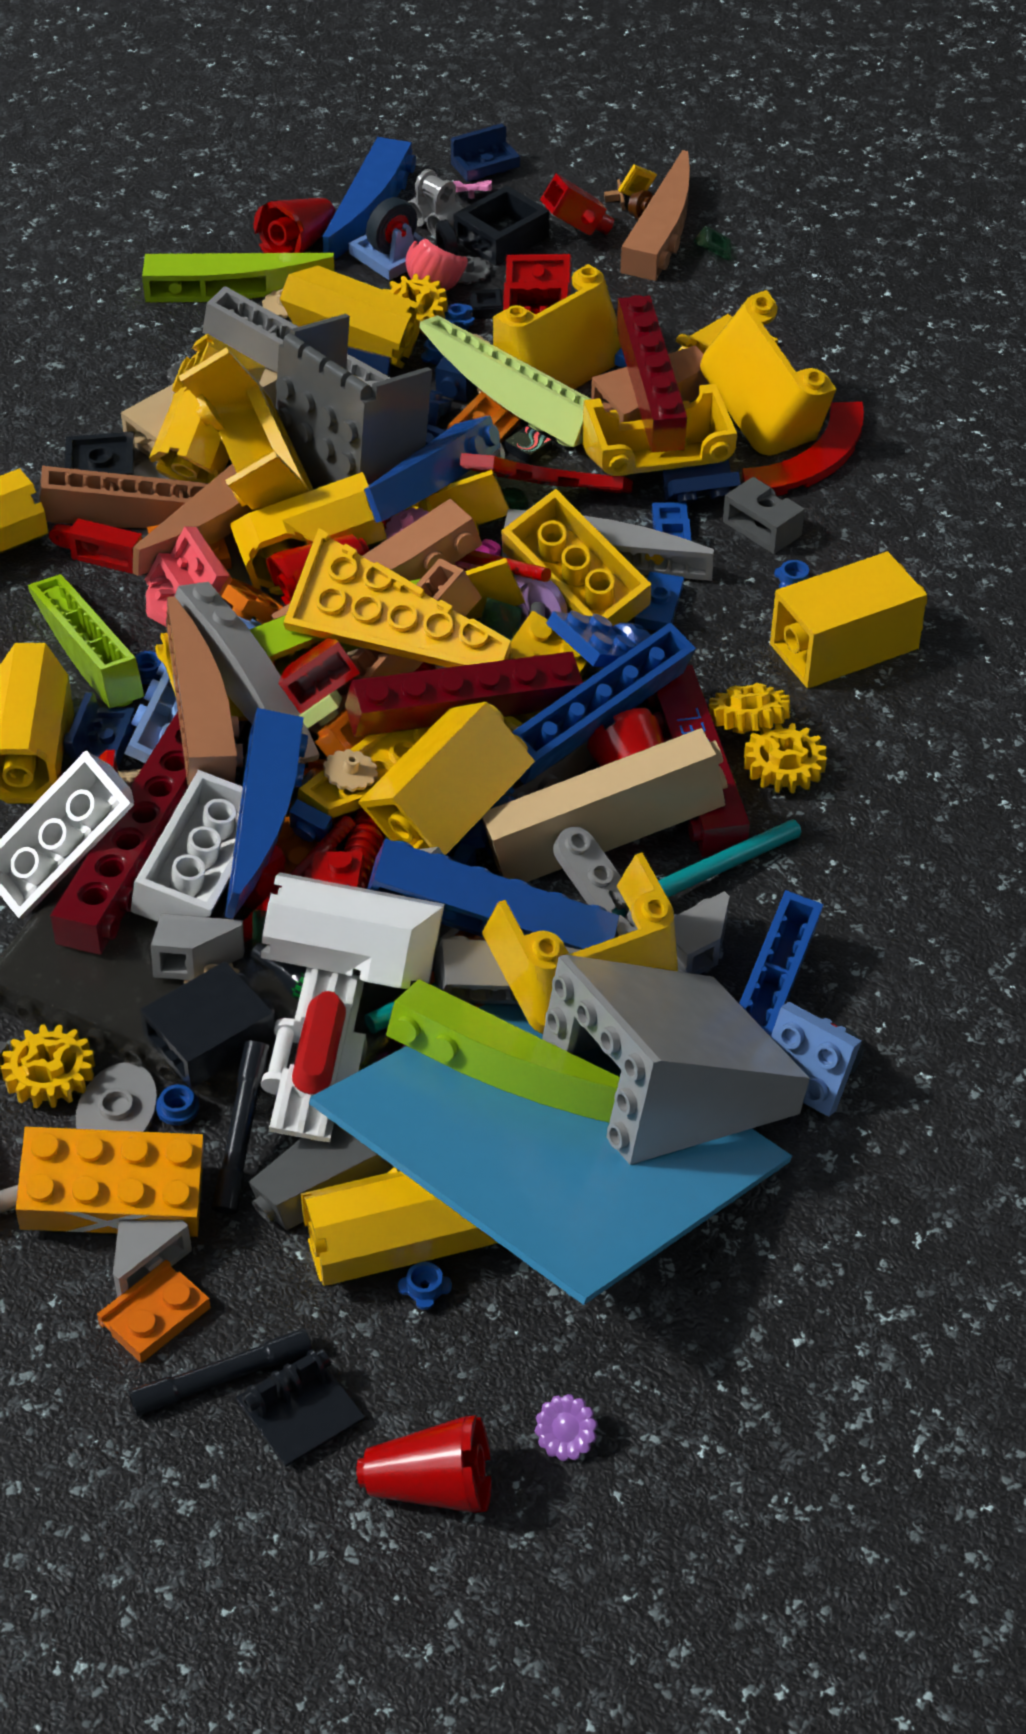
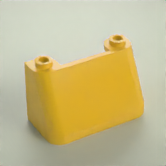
M590 264L576 270L572 275V285L578 290L577 292L536 315L522 306L515 305L493 316V346L572 389L580 387L592 380V377L598 376L616 366L615 354L621 348L617 333L616 314L603 273Z
M765 290L753 294L746 299L703 354L700 369L709 384L716 383L727 411L751 446L758 453L770 456L817 439L836 392V387L829 377L818 369L808 368L798 372L795 371L764 326L775 319L778 311L776 302L769 292Z
M716 383L699 385L700 395L692 403H689V400L683 401L687 414L685 450L651 453L642 420L619 423L617 410H610V413L607 412L600 398L584 400L582 437L584 449L589 458L606 474L611 476L723 462L735 452L737 432Z

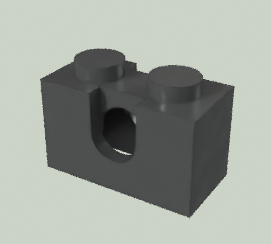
M752 477L725 495L723 522L775 554L802 536L805 509L788 498L784 500L779 499L771 487ZM760 522L761 524L766 526L767 529L760 528L755 523Z

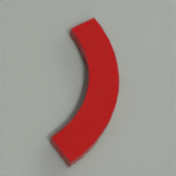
M831 402L828 426L815 444L801 454L779 463L754 468H742V484L755 477L775 491L776 496L787 494L788 489L801 485L805 488L834 473L853 454L855 445L859 437H861L864 417L863 402Z
M461 453L460 466L478 473L492 470L493 473H496L497 477L565 488L587 487L591 491L632 493L633 481L624 476L567 471L519 463L494 455Z

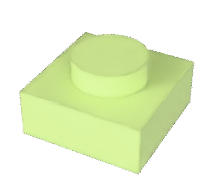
M335 690L299 716L304 717L303 723L307 728L317 722L320 726H323L339 714L337 708L340 706L342 697Z

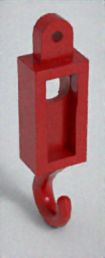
M78 518L73 526L55 524L49 532V538L55 545L70 549L72 559L134 574L133 547L142 540V534Z

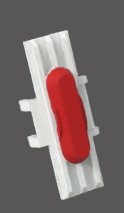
M310 967L306 968L295 1019L280 1018L276 1021L274 1026L276 1040L269 1070L263 1075L261 1080V1087L264 1091L277 1095L269 1132L330 1142L334 1122L312 1107L309 1101L311 1096L358 1072L360 1063L365 1061L368 1048L366 1034L354 1032L364 981L359 979L360 975L353 974L351 977L341 973ZM292 1043H298L295 1064H290L289 1069H287Z

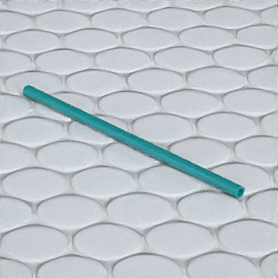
M791 819L658 881L668 898L800 837V825L796 820ZM615 907L612 913L622 915L623 917L628 913L624 908L618 910ZM394 1001L365 1014L364 1020L371 1033L374 1034L388 1027Z

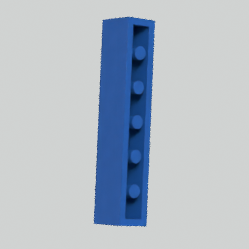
M670 622L512 731L513 734L519 736L528 747L527 752L535 761L519 780L526 785L588 741L595 730L602 724L604 728L615 722L613 718L615 715L635 708L683 674L696 648Z
M386 838L376 856L367 888L369 890L445 904L441 924L483 937L482 931L497 903L506 900L524 936L536 931H549L557 935L563 941L565 947L579 950L615 938L619 915L608 912L599 905H586L571 900L562 893L547 892L532 887L523 880H510L492 874L486 868L479 866L471 867L453 861L444 854H431L413 848L407 842L392 841Z

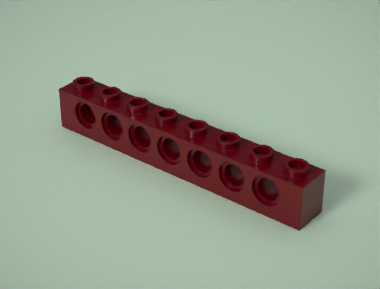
M178 711L130 787L134 806L91 849L51 913L50 917L56 944L101 955L109 940H114L117 936L120 922L125 913L131 911L134 881L189 787L187 784Z

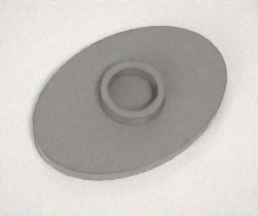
M130 1062L118 1063L101 1071L91 1080L86 1087V1091L81 1095L76 1110V1129L147 1132L153 1122L157 1103L156 1086L151 1074L144 1067Z

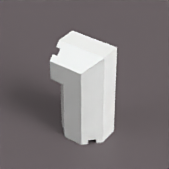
M286 873L276 875L274 884L282 887H279L278 895L272 893L270 895L262 935V943L268 945L261 951V958L341 973L351 977L357 969L361 971L360 980L396 988L408 989L411 981H417L418 979L430 984L445 904Z

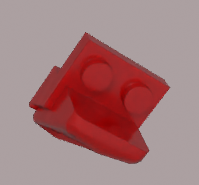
M571 254L507 255L503 311L511 306L518 305L536 315L570 296Z

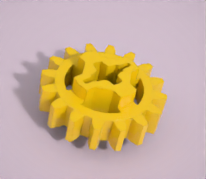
M414 274L411 280L401 276V283L391 281V290L383 289L420 303L424 307L423 314L417 312L416 319L419 321L437 315L445 319L444 312L448 311L446 290L441 288L438 280L431 283L430 276L428 275L423 280L418 278V274Z
M761 683L748 686L735 685L727 689V693H716V698L709 699V712L714 726L724 725L725 730L733 729V732L744 734L748 731H761V727L770 729L773 728V723L783 724L784 719L790 718V696L785 695L783 690L774 691V687L767 688L765 684Z
M791 723L788 729L783 728L781 724H775L774 730L761 727L760 735L752 733L750 735V742L745 744L744 769L750 770L749 778L751 780L761 778L760 787L762 788L772 784L775 785V792L779 793L782 787H788L791 793H795L796 786L800 785L807 790L810 789V781L818 783L821 773H825L827 748L820 745L821 737L819 735L809 737L810 729L806 727L801 731H797L795 723Z
M45 1024L40 1025L39 1033L33 1034L27 1029L24 1031L25 1040L12 1039L10 1041L12 1051H3L4 1064L1 1065L3 1081L6 1082L8 1093H16L18 1102L21 1104L32 1098L34 1108H38L42 1101H49L51 1108H56L57 1099L62 1097L70 1103L73 1101L72 1092L75 1090L84 1093L86 1091L85 1081H91L94 1078L92 1067H95V1061L88 1039L79 1040L78 1030L76 1029L64 1034L63 1026L60 1024L51 1032L47 1031Z

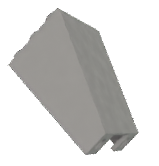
M573 955L558 957L555 976L552 980L549 1007L545 1015L546 1022L542 1039L571 1054L601 1047L604 1053L608 1054L621 1069L606 1137L611 1146L618 1150L629 1165L800 1114L810 1078L714 977Z

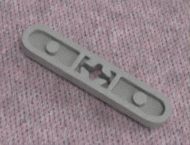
M572 826L565 828L556 839L553 852L556 860L588 905H599L611 913L615 907L618 910L624 908L628 912L625 917L619 915L615 937L638 930L632 919L631 912L617 888L621 876L596 840L587 830L580 827ZM677 957L678 971L687 973L684 965Z

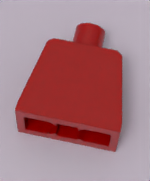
M557 173L540 199L551 214L588 235H592L595 229L606 235L614 225L615 219L606 214L605 206L597 198Z
M327 638L289 664L284 669L278 684L298 712L302 714L324 697L360 674V671L339 641Z

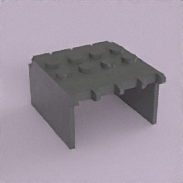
M347 314L290 329V333L284 337L283 344H280L278 349L276 410L309 481L312 483L313 489L363 472L368 485H370L426 445L432 369L429 367L373 383L372 387L355 375H352L346 370L350 316Z

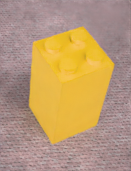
M887 551L777 589L775 591L770 645L808 689L919 649L925 606L927 604V593L906 572L905 567L898 563Z
M488 702L453 707L449 708L358 803L389 840L404 841L416 849L439 847L442 853L446 855L535 761L527 752L528 747L526 743L509 730L503 722V715L493 705L488 704Z

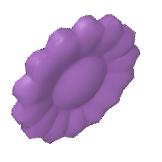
M566 1394L564 1397L557 1395L552 1398L551 1402H545L542 1405V1412L536 1415L537 1426L534 1431L539 1437V1446L546 1448L548 1456H557L561 1461H567L569 1458L576 1460L580 1458L581 1453H588L591 1449L590 1443L595 1442L597 1438L595 1430L598 1427V1423L593 1418V1409L586 1407L584 1399H575L571 1394Z

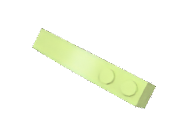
M438 315L421 321L419 328L436 348L468 380L491 399L517 417L528 422L531 428L554 436L556 441L563 446L575 447L583 443L584 400L591 398Z

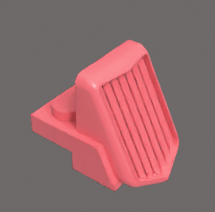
M184 527L171 553H158L149 573L144 579L149 586L146 591L147 617L166 627L167 597H174L178 586L209 582L222 596L227 585H230L232 577L222 562L217 559L197 527ZM225 600V602H226V603L231 607V609H232V608H233V605H231L228 601Z

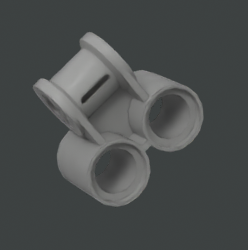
M426 169L420 173L415 182L416 197L408 201V203L416 210L417 227L427 223L430 233L436 237L437 222L447 219L454 230L453 214L462 210L463 207L458 202H455V184L450 180L444 181L440 179L435 171Z

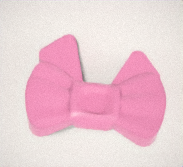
M492 180L478 181L476 184H463L460 181L453 182L456 186V192L468 191V198L470 199L474 198V191L492 190Z

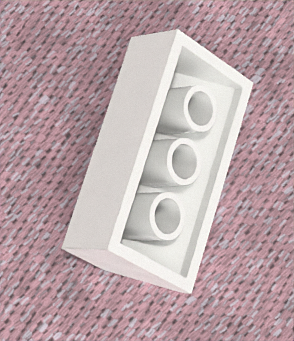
M85 751L0 839V896L18 918L23 920L134 806L132 790L110 764Z
M197 771L134 881L131 912L156 922L159 921L161 914L196 917L211 916L230 881L242 786L203 771Z

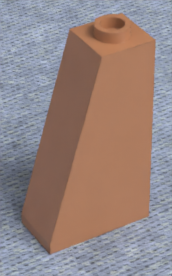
M696 345L668 354L682 401L689 400L690 402L700 395L699 385L709 384L700 369L703 353ZM627 367L592 377L591 399L600 398L604 409L609 413L610 410H617L619 423L642 420Z

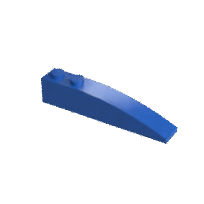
M377 137L323 235V253H334V260L347 252L350 242L366 235L367 222L377 205L385 199L397 198L401 189L404 190L406 188L407 178L410 173L414 172L416 166V156L412 155V142Z
M488 415L454 424L366 487L364 491L376 523L382 522L411 507L469 472L470 470L460 466L461 453L492 455L500 449V434L497 427L493 425L491 416Z
M261 708L256 710L249 735L225 911L226 918L233 919L254 890L271 858L281 833L294 786L301 787L305 764L298 763L299 757L304 758L308 743V735L302 733L304 717Z
M787 890L783 894L739 1003L770 1037L780 1009L789 999L816 931L824 905Z

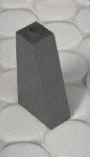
M334 1123L330 1142L301 1138L252 1178L249 1184L256 1197L252 1204L264 1220L270 1222L274 1219L287 1231L304 1222L301 1193L388 1173L394 1166Z

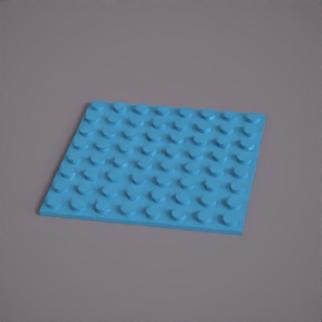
M485 1004L479 1007V1009L541 1039L543 1037V1034L530 1026L520 1005ZM408 1046L311 1096L309 1101L312 1107L325 1115L329 1120L347 1131L362 1144L377 1153L396 1169L407 1175L583 1305L790 1163L792 1158L791 1154L751 1128L629 1165L618 1150L611 1146L606 1137L609 1122L573 1114L500 1090L462 1074ZM601 1047L573 1054L620 1077L621 1069L608 1054L604 1053Z

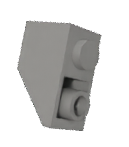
M725 891L712 898L703 899L696 906L678 915L674 914L677 957L684 965L687 973L701 974L718 965L727 925L730 897Z
M161 914L151 943L153 977L192 980L203 974L205 966L209 964L219 965L224 961L230 964L243 958L245 952L243 920Z

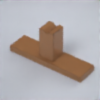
M620 179L617 180V187L619 189L621 186ZM618 190L604 192L605 202L620 201L622 211L625 210L623 193H620Z

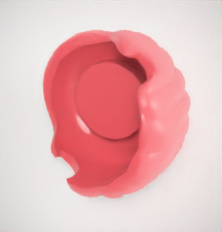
M423 239L419 244H417V241L411 244L407 251L405 262L411 279L414 274H418L420 280H423L428 275L430 276L431 283L438 280L441 288H445L447 291L453 288L462 277L467 267L468 259L467 257L456 256L432 244L428 239Z

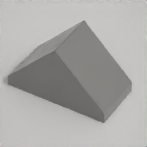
M119 1220L113 1268L117 1297L166 1259L171 1263L172 1267L192 1251L189 1227L183 1220Z

